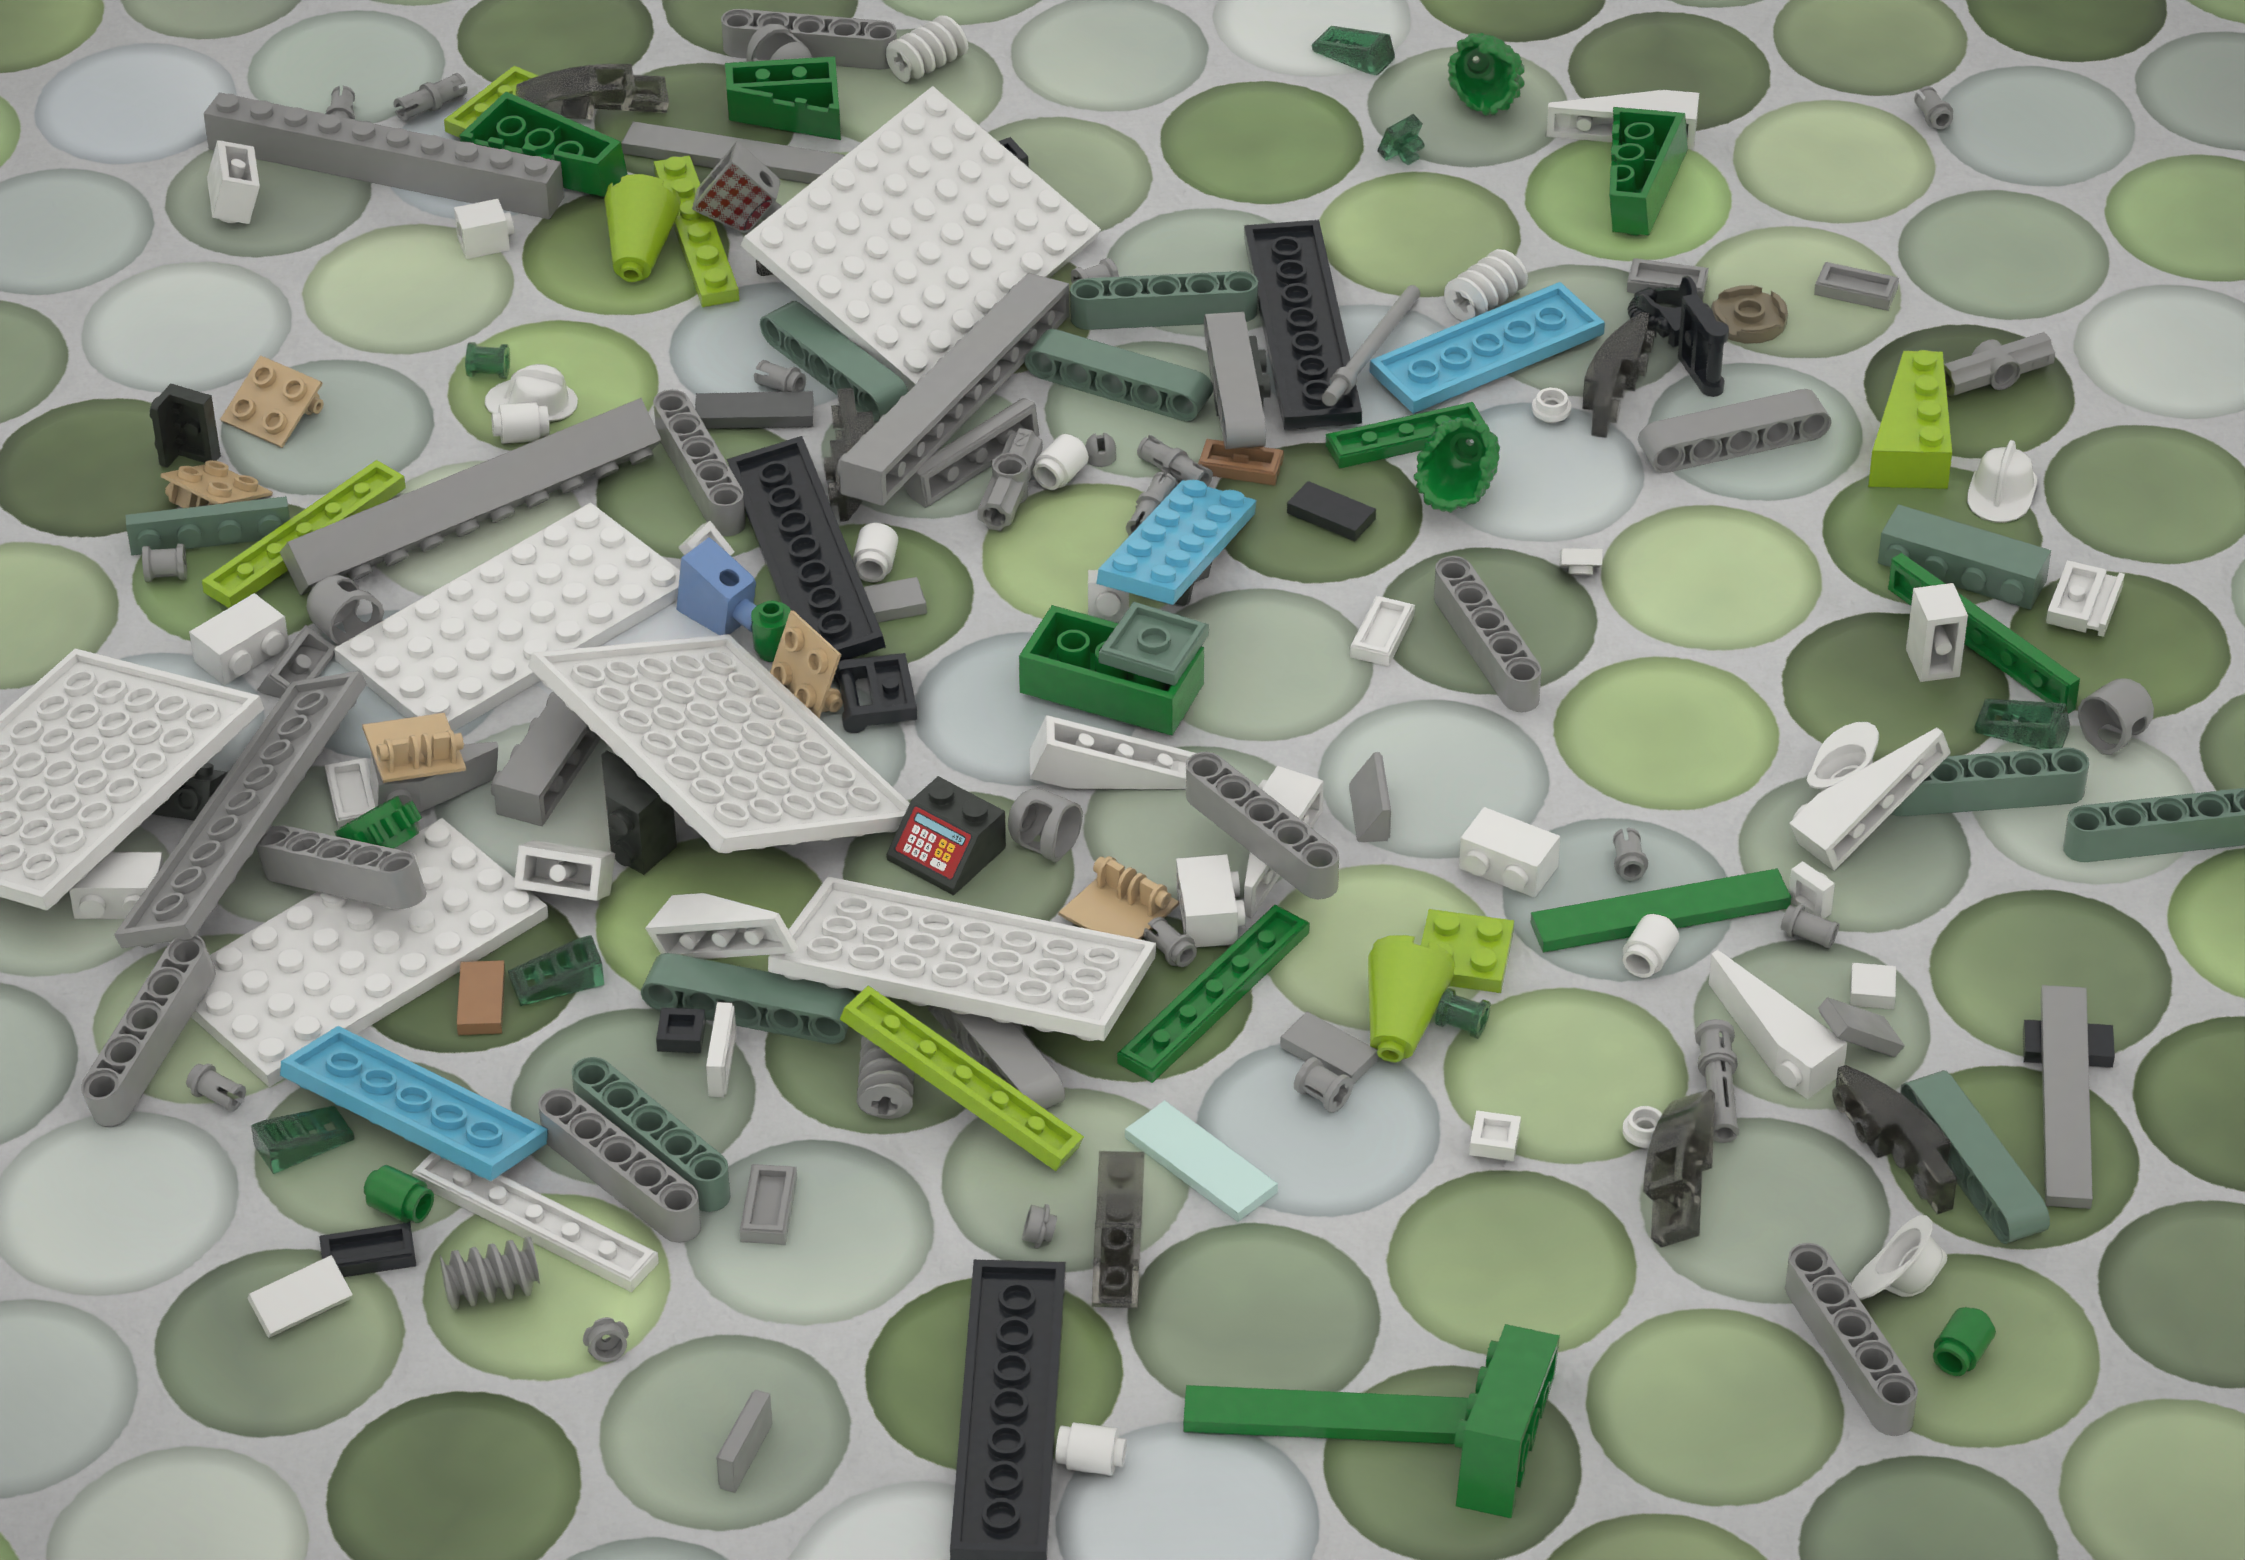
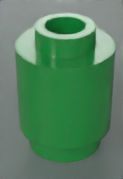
M774 600L763 602L757 605L751 613L753 647L759 657L767 662L774 661L791 611L790 607L782 602Z
M384 1165L378 1170L372 1171L364 1184L366 1204L369 1207L404 1223L411 1221L415 1223L422 1222L428 1216L433 1206L434 1192L427 1188V1184L424 1181L389 1165Z
M1969 1307L1958 1308L1953 1313L1934 1343L1933 1359L1942 1371L1953 1376H1962L1975 1368L1996 1334L1995 1327L1989 1316L1980 1309Z

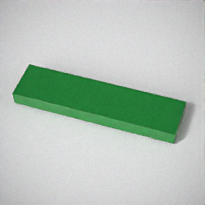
M1469 402L1326 434L1325 445L1340 469L1421 451L1425 448L1424 444L1427 442V438L1431 437L1436 427L1441 426L1443 421L1448 422L1457 417L1469 418L1476 425L1485 423L1475 404Z

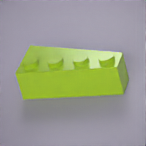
M1928 350L1903 351L1872 449L1868 487L1948 489L1952 444L1943 352Z

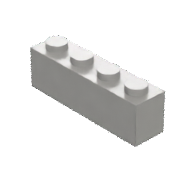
M554 692L550 693L546 707L538 718H534L531 721L527 735L520 745L516 744L514 746L510 760L502 771H498L495 774L491 784V794L495 796L496 813L498 815L542 827L601 740V737L592 732L588 725L574 711L570 710L565 705V702Z

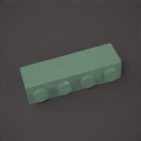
M1898 504L1881 532L1878 563L1891 567V559L1903 553L1945 584L1954 583L1955 587L2031 610L2047 582L2051 550Z

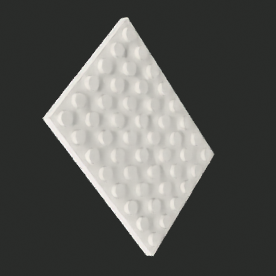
M932 86L745 235L740 246L849 340L898 375L907 386L908 391H910L917 384L918 380L924 377L936 365L937 361L943 358L955 346L956 342L962 339L974 327L975 323L980 321L992 309L994 304L998 303L1027 273L1047 278L1052 277L1092 243L1099 235L1101 229Z
M729 634L532 653L528 667L542 680V683L565 702V705L588 725L592 732L601 737L612 748V751L636 772L639 778L645 780L660 795V798L668 803L684 819L685 823L693 827L708 842L709 846L718 853L764 849L770 846L786 844L797 845L802 842L818 840L829 841L834 838L849 836L861 837L865 834L896 832L910 804Z
M75 648L0 715V897L48 911L264 710L260 696Z

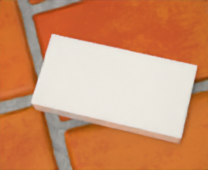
M1376 596L1350 646V658L1389 667L1415 616V605Z
M366 758L325 765L326 778L338 829L375 808Z
M717 1002L706 1064L709 1097L724 1098V1095L727 1094L736 1040L735 1007L732 1003Z
M330 1255L250 1293L247 1299L267 1337L270 1338L350 1300L353 1294L335 1260Z

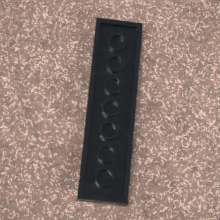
M1319 220L1244 225V240L1251 273L1258 280V307L1284 430L1362 424V408L1356 384L1348 394L1342 395L1335 405L1327 406L1322 401L1323 393L1330 386V378L1337 369L1346 366L1350 360V355Z
M803 436L727 459L728 466L743 490L745 511L780 602L789 606L791 611L794 610L841 653L839 661L886 648L883 634Z
M977 1259L973 1261L950 1560H1047L1066 1262Z

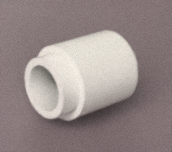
M537 402L499 405L498 413H492L491 415L493 436H500L502 444L534 442L541 437L549 436L547 406H538Z
M1069 434L1058 436L1035 461L1033 475L1036 481L1048 490H1055L1066 486L1088 463L1089 456L1084 443L1079 438Z
M870 523L861 528L853 555V562L861 579L868 582H878L891 572L898 545V536L891 527L881 523Z
M1656 914L1646 915L1640 920L1623 947L1622 961L1630 973L1641 978H1647L1662 969L1679 942V932L1672 921L1667 917Z
M1075 1422L1072 1423L1071 1427L1060 1426L1056 1444V1464L1066 1465L1067 1470L1113 1475L1115 1466L1123 1467L1127 1439L1119 1438V1429L1114 1427Z

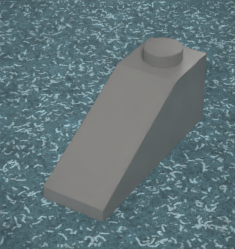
M497 742L464 744V748L460 750V753L466 765V771L383 783L371 752L370 785L375 807L395 796H399L403 805L413 800L420 813L492 781L497 773Z

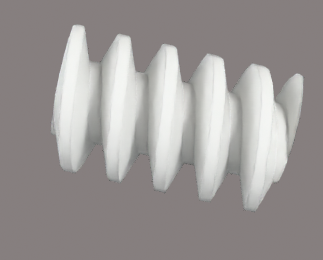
M940 15L933 19V21L925 23L922 27L912 30L911 33H906L899 39L890 42L886 48V58L893 74L900 81L906 83L909 82L910 78L918 80L923 77L924 73L929 74L933 72L935 67L940 68L944 66L946 61L952 62L957 56L966 54L968 51V41L961 27L952 18Z
M1502 249L1492 251L1487 257L1482 258L1477 264L1472 265L1467 271L1462 272L1457 278L1448 282L1444 291L1446 306L1455 318L1461 322L1495 309L1497 305L1504 303L1507 298L1514 296L1517 291L1526 287L1528 274L1525 266L1519 258L1509 251Z

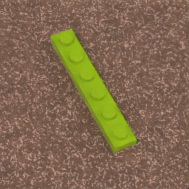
M690 155L653 161L655 177L663 180V187L671 192L674 188L678 192L681 201L680 211L673 227L701 306L707 307L739 301V289L714 220L692 209L700 182Z
M375 460L202 580L203 592L224 606L232 607L288 571L280 554V551L287 542L387 502L406 488L405 477L380 461Z
M869 985L844 1007L840 1017L841 1021L1054 1171H1057L1079 1148L1084 1138L1083 1135Z

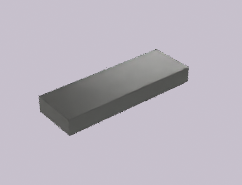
M813 391L696 393L695 410L707 429L813 427Z

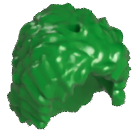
M1472 33L1465 39L1459 40L1457 42L1458 52L1452 54L1448 62V81L1450 82V87L1457 92L1460 100L1467 107L1474 111H1482L1484 116L1496 115L1498 110L1510 109V104L1514 103V99L1520 97V89L1524 87L1525 83L1521 77L1525 68L1520 55L1515 53L1510 45L1505 44L1503 40L1492 35ZM1478 56V60H1473V57Z
M1459 417L1448 422L1443 421L1441 426L1436 427L1431 437L1427 438V442L1424 444L1425 448L1417 456L1418 464L1414 480L1417 481L1416 489H1418V492L1424 494V503L1426 505H1431L1433 510L1439 509L1442 512L1452 513L1458 508L1462 509L1468 505L1476 504L1484 496L1486 489L1490 488V482H1492L1493 477L1497 473L1500 446L1498 444V437L1493 432H1490L1486 423L1476 425L1469 418Z

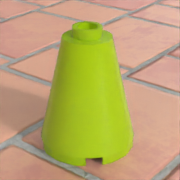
M644 174L623 176L620 183L614 186L612 182L608 186L605 196L613 269L618 276L628 282L644 280L651 274L680 211L681 201L678 192L674 188L671 192L663 187V180Z
M1390 935L1378 939L1373 944L1372 950L1368 955L1370 1046L1377 1049V1055L1388 1062H1400L1402 1059H1407L1413 1055L1454 976L1455 962L1446 950L1429 941L1428 947L1414 944L1415 937L1409 935Z

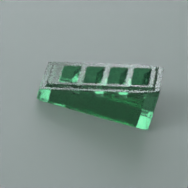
M1330 26L1311 45L1312 50L1316 53L1372 75H1379L1395 58L1390 34Z
M1985 699L1974 727L1975 732L2036 749L2063 748L2070 730V722L2065 703ZM1997 715L2003 716L2001 721L1995 720Z
M592 935L578 938L508 971L509 979L520 1006L604 985L603 965ZM546 975H552V977L548 979H545L544 977ZM534 979L536 984L529 987L526 980Z
M335 1106L266 1119L251 1125L254 1147L273 1174L355 1139L353 1131ZM331 1122L335 1130L327 1131L323 1125ZM314 1129H315L316 1132H317L316 1134H310V1133H309V1131L314 1130Z

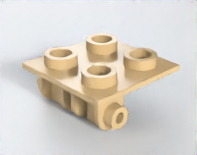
M260 355L220 420L283 448L304 413L311 415L321 412L324 403L317 392L323 383Z
M210 460L206 461L204 465L194 467L181 466L179 470L161 473V478L170 482L165 490L169 501L182 508L249 501L272 496L273 492L258 485V480L253 477L238 475L228 470L229 466L219 461Z
M794 610L790 611L770 673L819 719L822 712H837L843 705L841 693L837 689L831 688L841 653Z
M445 713L362 724V729L383 783L466 771V765L460 753V750L464 748L462 734L454 733L451 730Z
M1101 856L1095 861L1093 871L1097 873V878L1062 908L1058 915L1081 928L1141 940L1144 937L1145 928L1153 929L1148 923L1157 917L1165 918L1179 905V901L1171 897L1165 885L1156 884L1147 879L1143 873L1137 874V871L1132 867L1125 870V866L1116 862V859L1111 856L1106 858Z

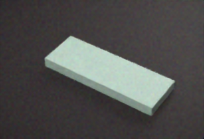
M1165 1100L1125 1129V1139L1237 1222L1278 1193L1277 1182Z

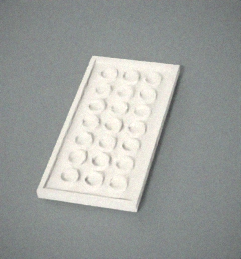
M590 502L335 647V660L349 672L360 671L367 683L366 686L405 718L445 713L450 728L454 732L541 681L528 667L533 652L601 646L676 602L680 570Z
M441 818L419 831V834L394 848L413 853L427 893L422 902L410 908L394 909L321 892L312 894L210 955L216 975L191 1018L262 1082L271 1087L284 1079V1077L280 1076L281 1061L337 1026L354 1034L360 1033L460 972L461 962L478 961L548 918L547 905L529 890L514 888V877Z
M827 877L789 928V932L799 948L795 953L770 954L768 957V972L784 975L791 980L805 979L824 983L828 987L835 989L849 988L862 991L869 985L885 997L907 1000L917 1006L931 1005L950 1009L956 1014H974L989 1017L999 1023L1013 1022L1032 1026L1043 1032L1057 1031L1076 1035L1078 1038L1086 1041H1104L1154 961L1156 943Z

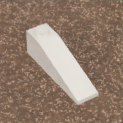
M1656 90L1550 102L1548 104L1546 137L1612 142L1613 107L1685 113L1688 149H1694L1699 93Z
M1046 715L1030 748V779L1069 789H1186V762L1188 758L1196 753Z
M1936 727L1818 793L1809 803L1802 805L1797 810L1793 820L1789 823L1797 843L1835 871L1951 754L1944 733Z
M1277 766L1269 779L1262 780L1258 786L1311 828L1323 812V780ZM1251 852L1249 854L1244 884L1245 917L1252 919L1280 875Z
M706 893L672 895L645 928L660 954L674 953L700 959L795 953L799 948L779 913Z
M1718 949L1711 954L1709 986L1772 1073L1785 1086L1794 1089L1808 1100L1844 1074L1847 1050L1846 1041L1838 1039L1831 1030Z

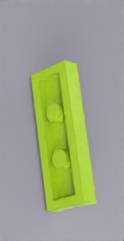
M517 66L511 67L445 118V132L459 137L469 125L506 91L529 101L544 89L543 78Z

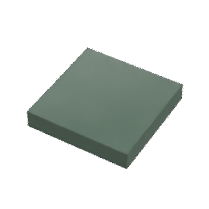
M1133 601L1100 649L1099 663L1175 686L1209 636V624Z

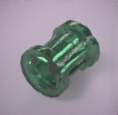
M469 342L465 357L466 375L474 377L476 373L496 374L501 379H507L510 369L509 345L501 344L499 348L477 346L475 342Z
M1447 988L1439 1002L1435 1024L1440 1027H1444L1446 1024L1469 1031L1471 1037L1478 1039L1486 1027L1491 1003L1486 1000H1482L1479 1003L1456 995L1454 989Z

